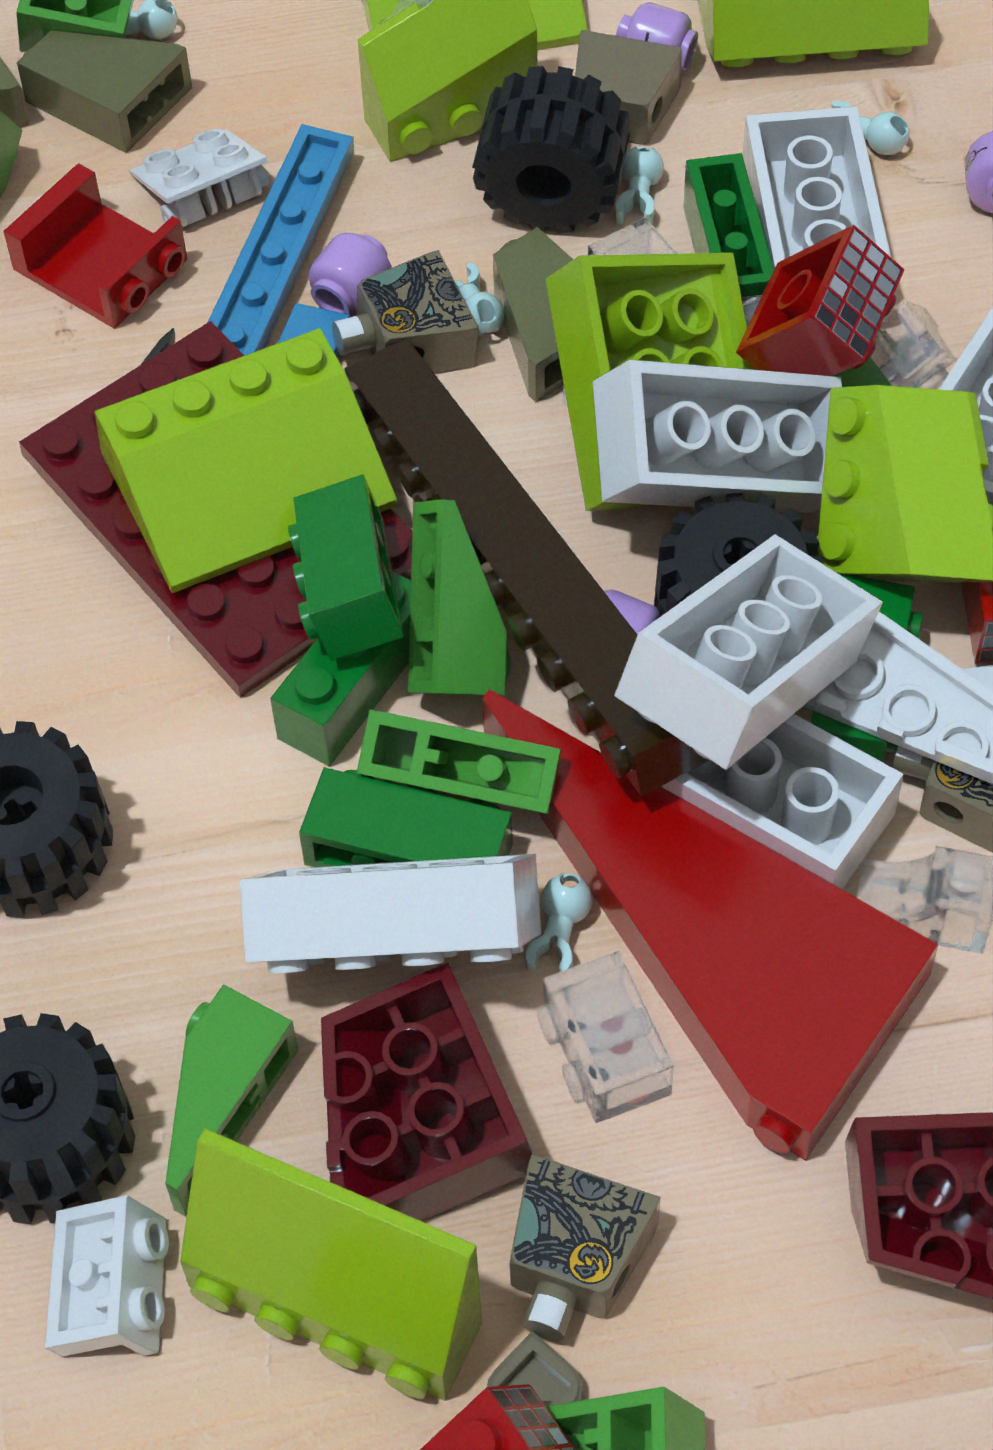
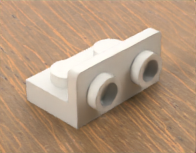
M127 1195L56 1211L45 1342L46 1349L60 1356L123 1345L143 1356L155 1354L159 1351L160 1326L165 1316L162 1298L164 1257L169 1247L166 1220L163 1216Z

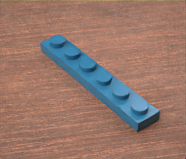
M301 124L208 320V322L212 321L244 356L264 349L352 158L354 153L353 136Z

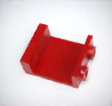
M77 163L3 231L13 270L113 329L120 325L131 313L140 310L147 298L164 281L175 276L187 260L181 220L171 216L156 232L153 233L101 203L95 172L80 163Z

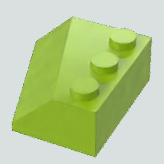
M434 0L425 7L414 3L357 39L364 120L390 162L481 131L489 97L494 88H502L504 78L514 72L527 77L528 68L538 66L537 27L528 0Z
M886 385L830 388L818 533L820 544L817 554L818 557H823V565L839 575L847 574L881 581L993 582V504H988L983 472L989 466L976 393Z

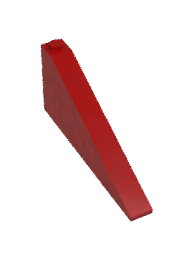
M489 689L482 698L484 733L562 749L549 814L538 812V814L580 877L590 886L594 898L745 1124L753 1129L755 1136L768 1148L782 1154L790 1151L806 1161L930 977L939 944L663 787H659L641 797L626 775L618 779L612 774L601 752Z

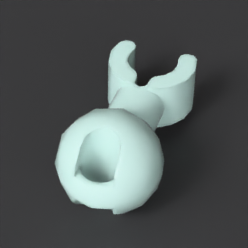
M167 0L143 1L137 11L130 13L125 35L142 32L143 35L151 39L159 40L170 36L176 29L178 20L176 9Z
M833 101L831 104L832 108L852 107L849 103L843 101ZM882 112L873 119L860 116L864 139L868 141L871 149L880 155H894L900 152L908 143L910 135L908 124L897 113Z
M635 146L626 152L622 176L628 183V189L616 201L617 225L624 224L625 214L633 210L635 204H639L640 211L644 213L645 228H651L654 223V200L649 195L650 188L659 182L664 172L662 157L654 148Z
M468 263L466 265L468 284H463L460 280L454 281L478 326V337H482V334L497 332L504 321L505 312L499 299L487 292H480L479 269L474 263Z
M560 873L546 883L541 893V905L548 919L543 935L534 939L526 950V964L529 971H535L539 957L549 952L553 944H557L558 954L562 958L559 964V974L562 979L566 980L573 970V955L568 944L573 924L581 921L588 915L593 905V894L590 886L584 879L575 874ZM567 881L577 882V885L574 887L563 886Z

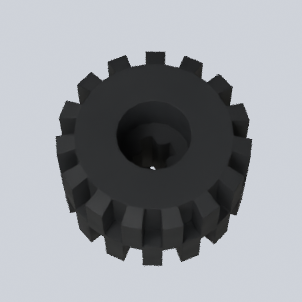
M544 66L528 68L527 77L514 72L504 78L502 88L495 87L489 97L472 166L475 169L473 175L475 187L477 190L485 191L483 201L491 209L501 208L505 211L504 219L514 224L520 221L531 224V230L538 227L541 231L545 232L546 227H556L560 233L572 232L575 230L576 223L589 227L599 222L600 213L608 214L614 206L616 195H618L630 133H628L630 126L628 111L620 110L622 100L613 90L606 92L600 90V80L589 74L584 79L573 76L574 69L558 66L557 73L547 72Z
M743 493L726 494L725 502L716 504L711 496L695 501L693 516L681 511L671 521L670 534H663L659 547L654 606L659 609L661 616L773 535L779 536L823 564V557L817 556L820 543L814 531L801 532L802 516L792 508H789L782 514L775 511L776 499L761 494L757 503L743 501Z
M16 721L14 733L3 734L0 728V903L6 916L24 917L27 904L37 903L42 915L57 911L59 908L55 898L66 892L76 901L89 890L84 875L87 872L97 876L101 875L108 862L103 847L112 846L113 828L108 817L110 812L88 756L79 744L71 748L66 734L53 727H50L40 737L34 722Z
M43 1013L40 1014L36 1026H27L22 1014L4 1018L6 1030L0 1033V1211L5 1206L13 1222L32 1224L35 1210H44L49 1222L54 1223L56 1211L67 1209L66 1206L81 1200L82 1204L85 1205L103 1200L97 1188L103 1180L117 1185L126 1171L119 1153H133L135 1133L130 1120H133L134 1116L109 1053L103 1043L96 1046L90 1030L75 1022L65 1031L58 1015Z

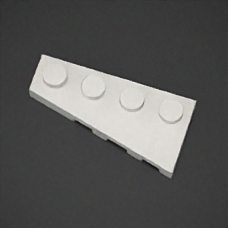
M879 612L856 663L803 707L993 784V690Z

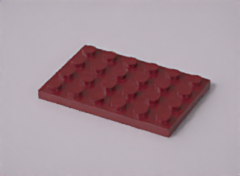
M209 321L19 441L22 456L241 698L306 653L316 641V639L310 640L308 638L298 610V604L307 600L303 598L294 575L293 564L300 562L294 548L290 547L183 590L171 593L101 453L94 412L244 356L213 322ZM392 509L380 512L384 520L392 571L411 580L413 531Z

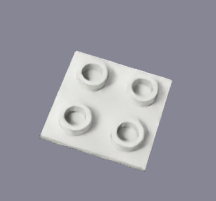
M227 129L204 131L194 137L193 144L176 151L173 149L156 151L144 159V164L129 170L134 178L167 203L160 206L164 221L166 222L173 216L181 220L182 228L206 218L204 208L211 216L217 213V205L211 189L212 185L224 209L231 208L232 202L237 205L261 195L262 188L269 185L267 173L261 165L268 162L267 157Z

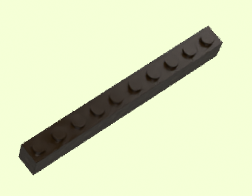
M405 338L344 368L364 420L370 428L369 432L377 452L384 462L393 459L397 464L395 465L396 473L406 493L411 498L419 494L423 501L455 500L498 610L503 608L508 615L507 623L515 641L523 651L532 648L537 654L539 670L549 688L553 692L562 689L568 696V707L579 729L585 735L594 732L601 741L599 743L601 754L612 774L618 779L626 775L642 797L708 762V759L697 754L692 747L656 723L644 719L638 711L614 696L638 634L409 340Z

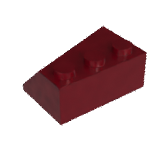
M448 962L321 1018L324 1098L327 1102L328 1122L326 1157L331 1183L417 1220L425 1221L526 1176L528 1163L533 1154Z
M993 1112L855 1117L845 1140L851 1211L867 1264L993 1299Z

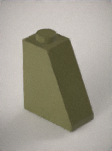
M51 30L34 47L29 48L17 62L27 103L125 153L192 89L187 50L185 47L175 43Z
M538 227L518 239L507 242L499 251L493 254L494 294L502 303L505 312L504 324L528 396L535 402H538L564 385L545 279L573 260Z

